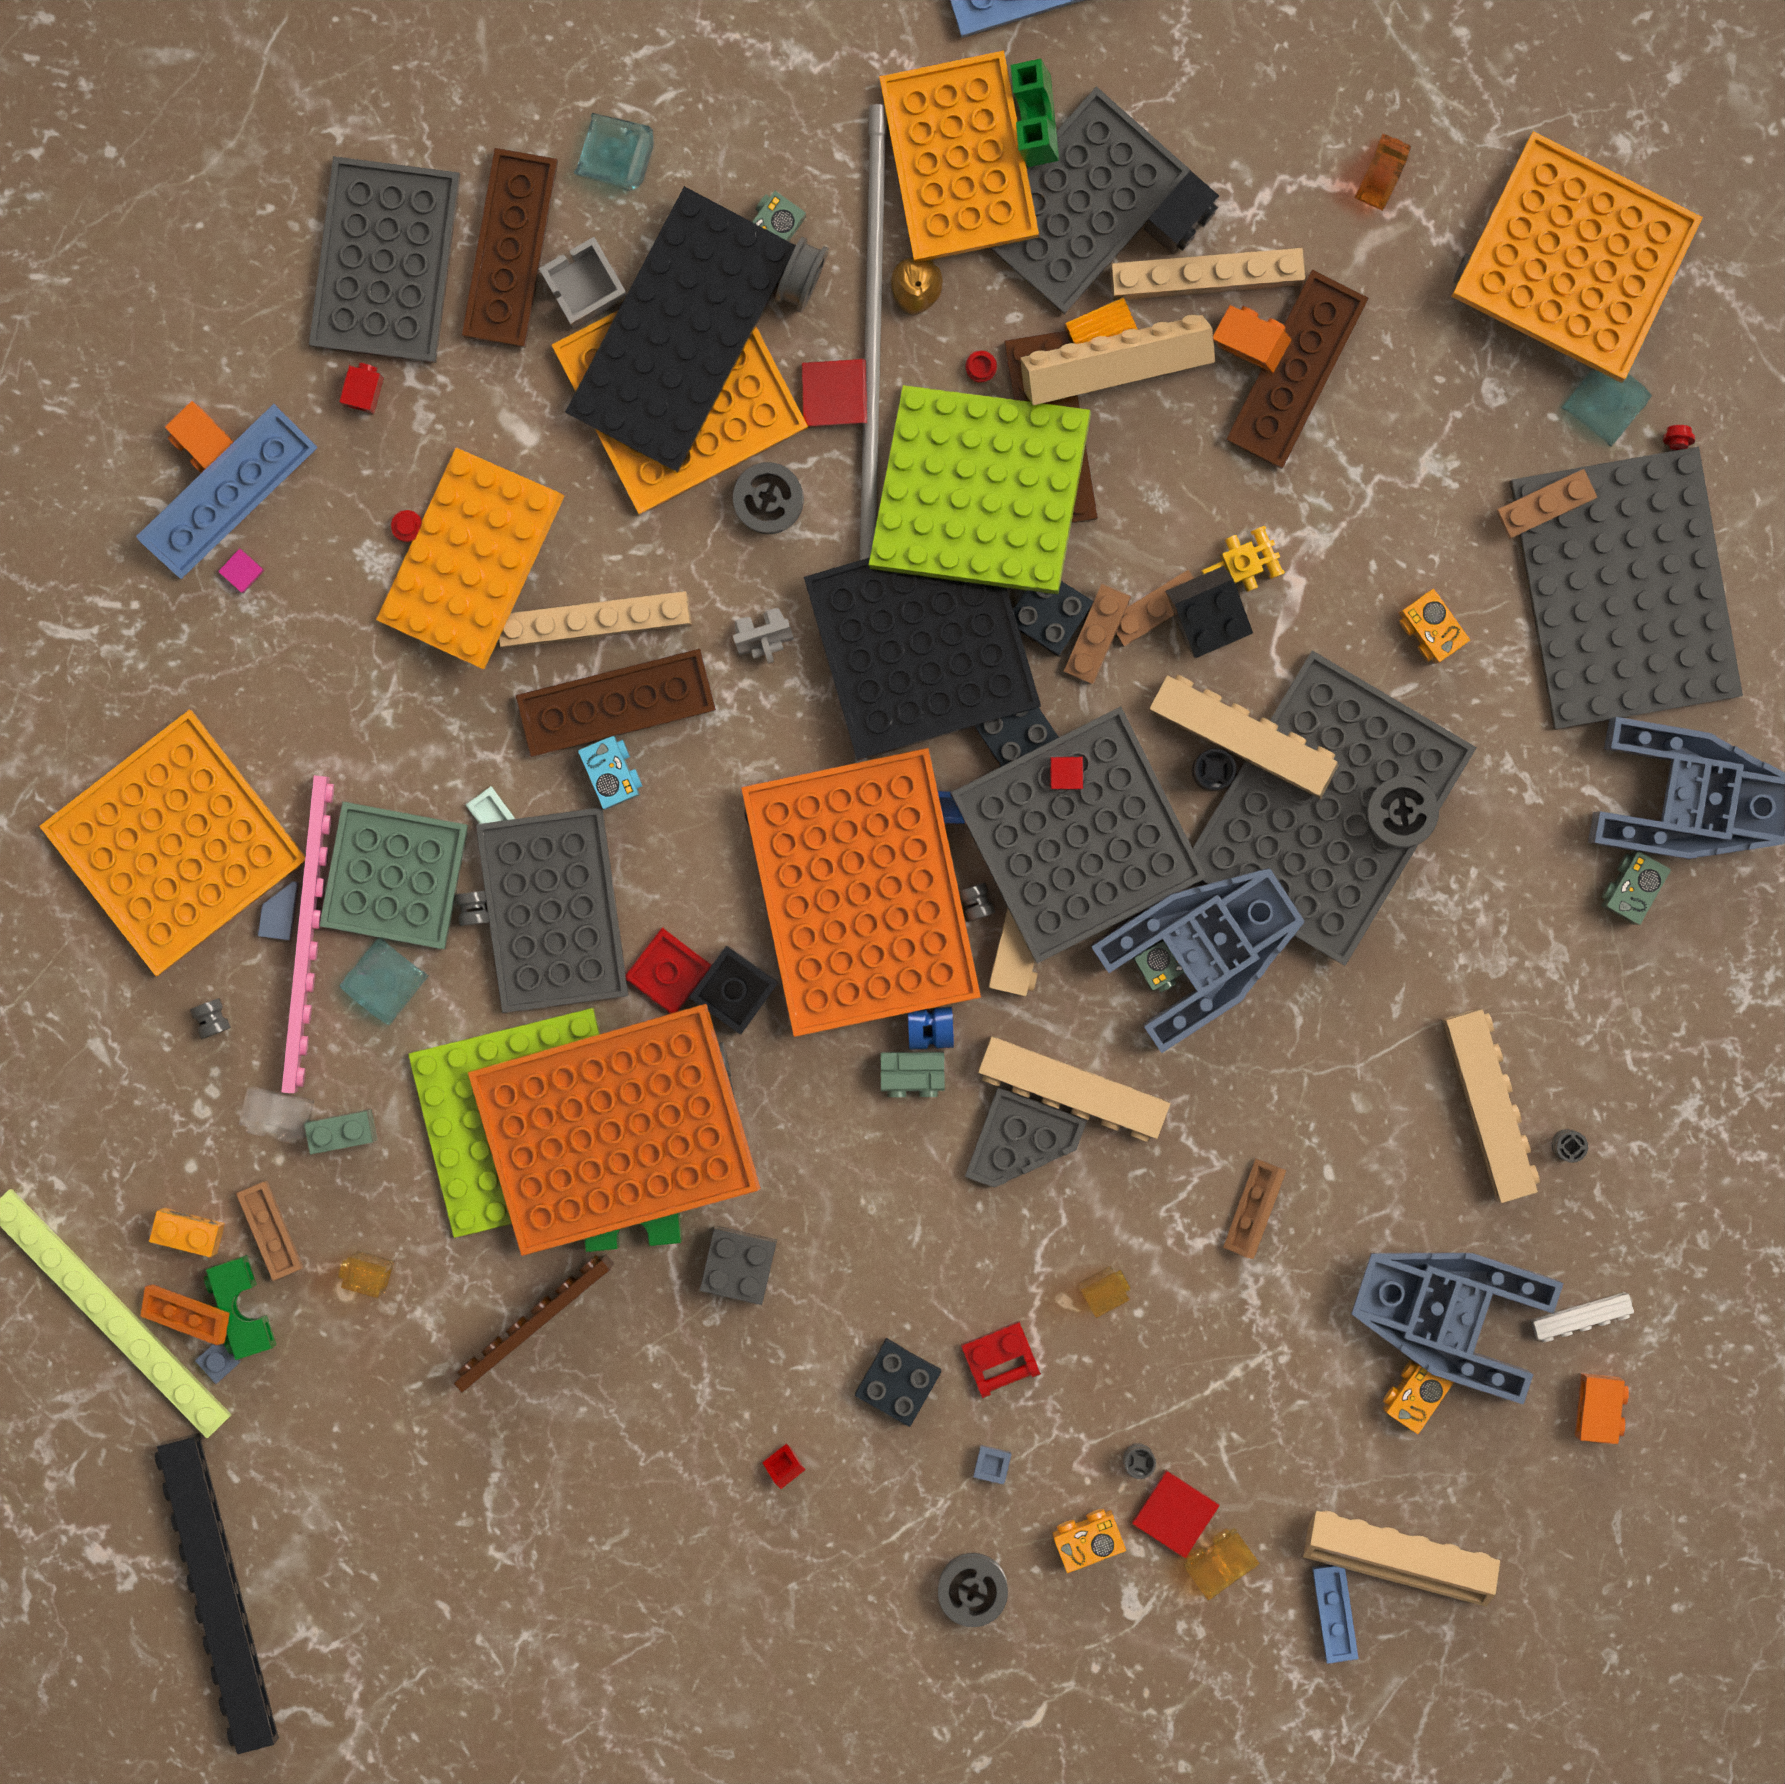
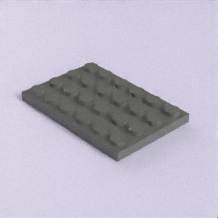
M1097 86L1056 131L1059 161L1033 167L1026 165L1040 237L990 247L997 256L1064 315L1145 225L1152 213L1190 171L1185 164Z
M333 156L309 339L310 347L436 363L461 176L459 172Z
M603 808L476 824L502 1013L629 996Z

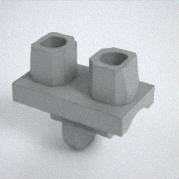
M779 608L763 613L766 625L754 628L751 617L735 621L736 634L733 635L739 656L752 652L753 659L766 655L768 664L773 663L772 653L784 650L782 643L794 639L788 618L784 619Z

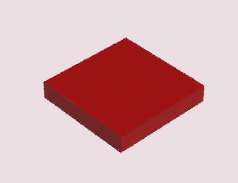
M852 359L802 363L803 418L808 427L867 424L866 360Z
M662 927L628 971L626 980L672 1014L679 1011L712 965Z
M1166 1469L1133 1519L1132 1524L1186 1558L1220 1505Z

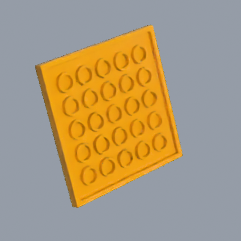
M1533 131L1451 297L1622 383L1629 373L1703 217Z
M618 311L552 344L575 391L579 387ZM755 327L679 473L598 430L596 432L638 514L641 515L808 429V426L757 327Z
M190 709L39 826L156 977L304 864L306 857Z

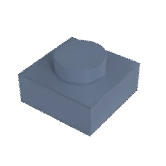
M225 1343L220 1345L213 1344L195 1360L215 1384L242 1362L240 1359L235 1360L234 1355L227 1352Z
M980 1445L973 1477L1004 1485L1011 1452Z

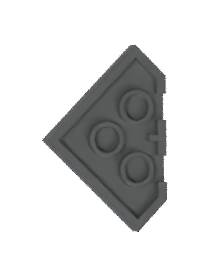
M997 1087L965 1177L995 1188L1063 1155L1076 1151L1087 1120Z

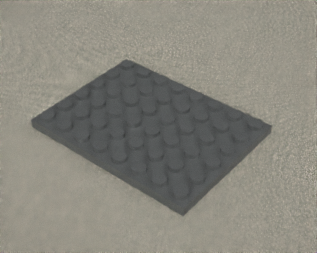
M1699 446L1510 480L1514 502L1585 469L1598 497L1519 534L1554 729L1610 720L1613 717L1622 718L1743 696Z
M1312 650L1270 721L1278 725L1276 731L1286 736L1293 732L1307 740L1306 746L1317 750L1318 746L1335 754L1333 760L1337 761L1339 766L1322 798L1319 799L1245 761L1194 845L1193 850L1207 876L1202 881L1207 884L1270 868L1305 921L1294 936L1346 966L1417 846L1405 849L1393 848L1377 839L1371 831L1367 819V809L1372 794L1378 786L1391 778L1399 776L1413 777L1430 787L1437 798L1440 810L1477 747ZM1394 791L1388 794L1381 803L1382 809L1387 810L1391 803L1399 798V809L1394 814L1395 816H1401L1402 827L1394 826L1389 820L1383 821L1384 826L1394 834H1413L1425 822V818L1420 815L1417 816L1411 826L1407 827L1406 819L1408 814L1412 812L1405 809L1404 798L1412 799L1417 805L1423 803L1418 795L1411 791Z

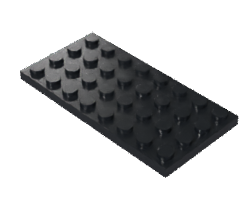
M684 186L565 413L679 473L781 280L796 245Z

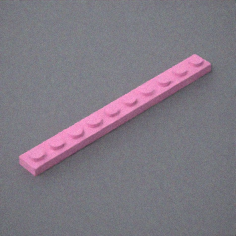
M314 776L282 1082L283 1093L298 1092V1087H303L305 1081V1068H300L301 1055H307L309 1041L308 1036H303L305 1023L310 1024L312 1005H307L308 992H313L315 973H310L311 960L316 961L318 954V942H314L313 937L314 929L320 928L321 910H316L317 898L323 897L325 880L320 878L321 866H326L328 847H323L324 834L329 835L331 816L326 815L327 803H332L334 797V784H329L330 777Z

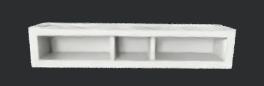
M1623 1292L1558 1311L1554 1314L1551 1313L1531 1319V1324L1536 1339L1542 1340V1342H1549L1554 1340L1553 1336L1561 1334V1337L1572 1335L1574 1330L1586 1331L1592 1329L1591 1325L1599 1323V1326L1610 1324V1320L1618 1318V1320L1627 1319L1630 1317L1629 1314L1634 1313L1629 1294Z

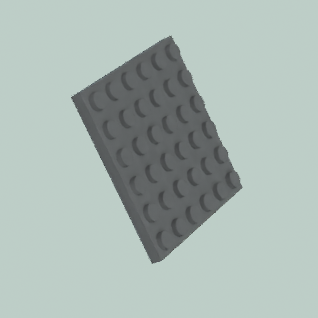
M1121 706L950 792L1036 964L1152 906L1170 894L1177 893L1207 877ZM1050 757H1083V789H1050Z

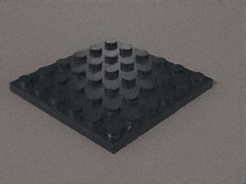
M870 558L804 577L857 761L1041 707L1006 587L870 569Z

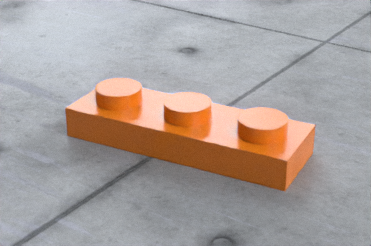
M152 1284L145 1287L140 1317L214 1345H220L225 1343L230 1313Z

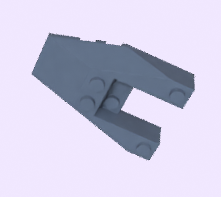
M1621 717L1610 718L1604 750L1671 761L1662 817L1660 822L1602 811L1593 812L1588 843L1685 859L1785 844V772L1766 762L1760 761L1747 754L1744 750L1717 738L1712 733Z
M1267 868L1170 894L1092 943L1091 947L1108 973H1110L1159 940H1164L1195 987V990L1143 1023L1144 1028L1160 1052L1163 1053L1240 1003L1305 921L1271 869Z
M1371 1253L1351 1314L1432 1375L1524 1405L1533 1374L1527 1369L1474 1352L1493 1294L1554 1314L1564 1283L1557 1279L1474 1253Z

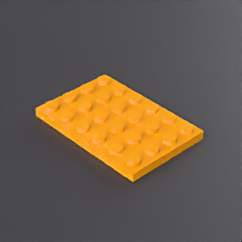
M1004 51L879 76L914 262L1039 238L1026 163L1018 151L1016 122L1018 121Z
M455 448L422 519V526L416 539L412 541L376 620L481 669H485L565 496L491 462Z

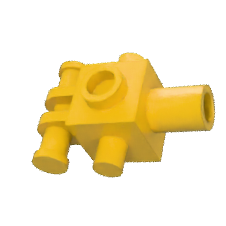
M1266 526L1251 531L1258 544L1256 547L1253 546L1252 541L1241 546L1237 535L1225 539L1229 551L1219 556L1222 562L1201 570L1203 575L1224 566L1234 579L1235 584L1243 582L1246 592L1258 588L1254 576L1264 571L1262 565L1266 564L1270 573V579L1284 574L1285 571L1282 570L1278 558H1280L1279 552L1274 554L1272 546L1275 545L1274 540H1269L1265 530ZM1258 552H1262L1264 556L1263 559L1259 560L1257 555Z

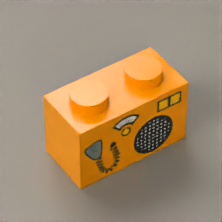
M1434 588L1399 612V615L1402 617L1399 620L1400 625L1409 636L1414 634L1420 642L1417 648L1428 662L1432 660L1435 664L1440 663L1470 641V638Z
M162 1208L156 1212L149 1242L213 1257L218 1253L225 1223Z
M1411 1360L1401 1373L1403 1379L1398 1387H1391L1383 1399L1385 1406L1382 1409L1413 1432L1419 1434L1454 1382L1432 1375L1425 1368Z
M1104 1509L1095 1510L1086 1515V1520L1075 1523L1074 1520L1066 1521L1057 1526V1531L1052 1532L1067 1573L1127 1551L1111 1510L1107 1512Z

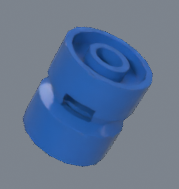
M952 1007L934 1008L932 1013H928L926 1009L908 1013L909 1050L927 1049L930 1044H933L936 1049L954 1048ZM932 1025V1032L923 1031V1026Z

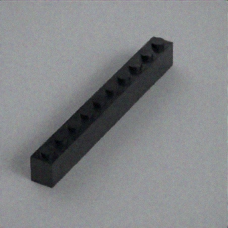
M200 1433L162 1442L157 1446L158 1451L155 1452V1462L158 1470H163L166 1480L163 1483V1492L165 1499L172 1503L174 1513H171V1523L174 1531H179L182 1542L179 1544V1554L182 1562H187L190 1572L187 1575V1584L189 1591L196 1595L198 1605H195V1615L198 1623H203L206 1635L203 1636V1645L206 1654H211L214 1664L211 1667V1676L213 1683L220 1687L222 1697H219V1707L222 1715H227L230 1727L227 1728V1737L231 1747L235 1746L237 1754L272 1746L279 1739Z

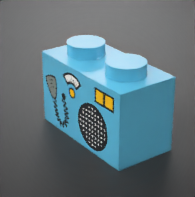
M611 736L578 750L604 810L640 795L638 788L643 785L636 769L629 770L625 759L629 758L630 755L623 740L617 741L615 736Z

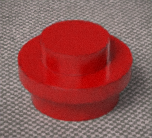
M980 350L973 352L967 358L965 370L970 379L978 383H984L994 377L997 371V362L991 353Z
M1672 425L1667 427L1666 433L1663 435V443L1672 450L1688 449V446L1695 443V435L1692 433L1690 426Z
M411 510L398 512L391 522L392 533L403 542L415 540L422 526L421 517Z

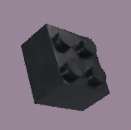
M1190 170L1148 218L1144 230L1171 254L1177 248L1183 251L1195 238V234L1198 232L1195 228L1199 224L1204 228L1216 214L1215 212L1219 207L1215 204L1219 195Z
M1224 566L1165 591L1185 645L1194 658H1198L1253 634L1234 579Z
M727 945L689 998L699 1005L707 1003L711 1014L739 1034H742L779 981Z

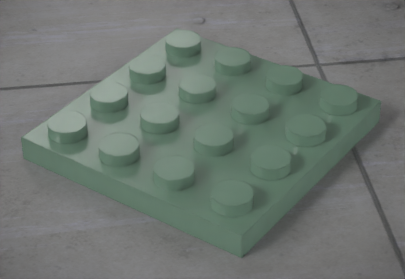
M342 802L319 926L446 949L469 825Z

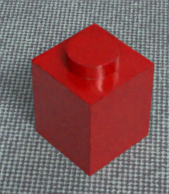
M359 363L358 367L349 365L339 401L343 406L371 414L375 413L384 380L380 373H376L377 367L365 363Z

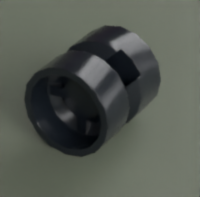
M1209 749L1199 754L1194 760L1191 768L1192 777L1195 783L1202 789L1208 791L1220 790L1227 787L1234 780L1236 764L1232 756L1226 751Z

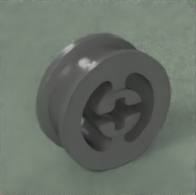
M800 238L782 276L775 302L780 304L784 300L796 305L798 312L802 313L824 267L829 251L828 247L823 246L820 250L807 244V238Z
M763 462L749 467L740 475L733 490V504L737 515L747 527L763 534H776L787 530L797 521L803 509L804 494L797 477L788 468L777 463ZM763 476H775L784 480L791 492V498L784 500L782 492L775 486L773 496L777 501L775 503L770 502L766 512L771 514L779 509H784L785 513L773 521H762L753 517L746 505V499L753 497L757 508L762 510L764 501L760 496L762 493L768 494L771 485L770 483H763L754 488L752 484Z
M1408 776L1394 777L1378 786L1370 798L1367 809L1368 824L1373 834L1382 843L1399 849L1412 848L1424 842L1435 829L1439 818V805L1433 791L1424 782ZM1394 791H1411L1422 800L1423 803L1417 805L1412 799L1404 798L1405 809L1412 812L1407 816V827L1414 823L1417 816L1421 815L1425 818L1423 826L1417 832L1410 835H1397L1390 832L1384 826L1383 821L1389 820L1394 826L1402 827L1401 816H1395L1394 814L1399 809V798L1391 803L1389 809L1384 810L1381 807L1383 799Z
M966 1553L952 1559L945 1566L939 1579L938 1598L944 1613L952 1621L966 1627H981L991 1623L1002 1613L1007 1602L1008 1584L1003 1569L995 1560L980 1553ZM966 1569H975V1573L967 1574L962 1578V1584L972 1587L976 1583L978 1584V1591L984 1595H987V1583L984 1578L989 1576L993 1579L997 1590L995 1598L989 1606L978 1611L970 1610L971 1607L981 1605L984 1602V1596L979 1593H974L972 1597L968 1596V1589L960 1584L959 1597L962 1602H954L949 1588L953 1578L959 1572Z

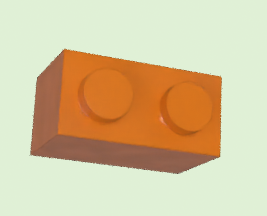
M1230 305L1213 335V341L1220 349L1274 373L1291 342V338L1284 331L1286 327L1272 318H1269L1267 322L1258 318L1259 314L1246 306L1238 309Z
M193 401L165 426L171 433L168 440L180 452L185 448L193 456L189 461L200 473L210 466L234 442Z
M1581 1373L1575 1436L1579 1440L1611 1444L1619 1443V1436H1624L1625 1418L1621 1417L1622 1405L1627 1404L1629 1388L1625 1386L1623 1379L1615 1376Z

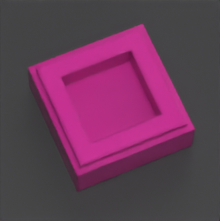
M239 548L218 572L244 594L265 570Z

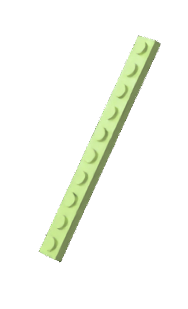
M9 1189L0 1198V1227L206 1438H209L231 1416L230 1412L13 1189Z

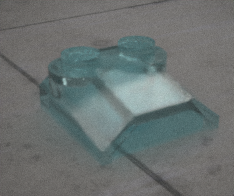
M592 113L588 133L574 174L615 185L626 191L636 190L644 180L653 150V129L647 125Z
M1592 368L1561 408L1575 416L1604 439L1607 445L1612 447L1638 413L1646 406L1652 395L1643 384L1629 373L1626 379L1620 383Z
M378 937L355 967L348 972L339 987L375 1017L387 1025H391L430 975L408 961L384 941L383 938Z

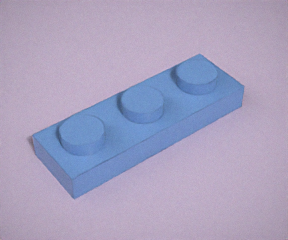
M1333 1565L1312 1567L1327 1664L1359 1659L1345 1568Z

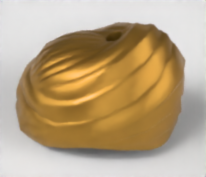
M910 257L902 260L894 268L891 276V290L896 303L903 311L912 315L922 313L929 309L941 295L942 274L939 267L933 261L914 262V258Z

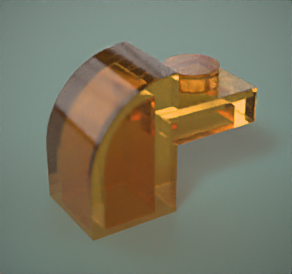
M1382 133L1354 198L1383 211L1406 164L1411 146L1397 138H1392Z

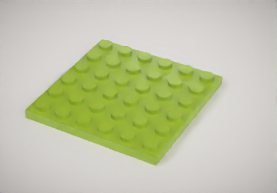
M903 385L869 560L870 569L1059 595L1091 411L1089 409L1043 403L1032 405L1028 401Z
M594 1008L408 1054L454 1238L512 1224L468 1072L599 1035L600 1031Z

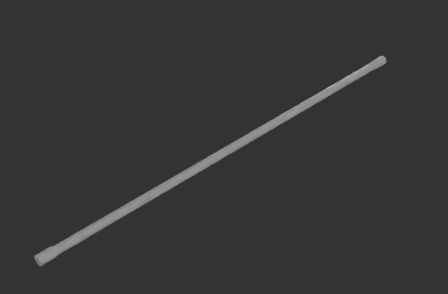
M880 104L869 105L868 123L870 147L864 360H866L867 424H863L860 560L870 558L876 529L885 140L888 123L885 105ZM855 755V763L871 760V757L857 761Z

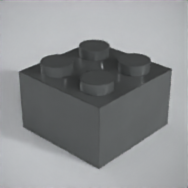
M716 1225L713 1231L700 1291L762 1305L777 1239Z

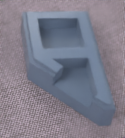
M291 882L262 904L258 936L291 940L299 882Z

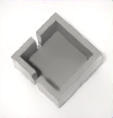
M595 237L569 251L575 261L569 265L563 254L539 268L573 329L624 301L627 295Z

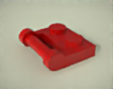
M1020 1321L961 1344L982 1398L990 1396L991 1391L1028 1376L1034 1378L1041 1375ZM1022 1355L1024 1356L1026 1364L985 1380L983 1371Z

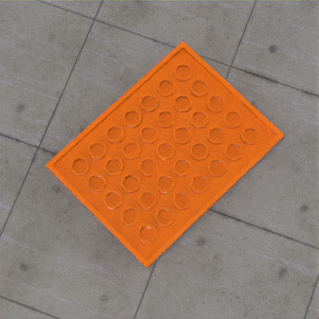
M929 748L741 787L794 1037L981 998Z
M707 1003L468 1072L521 1256L756 1192L761 1189Z

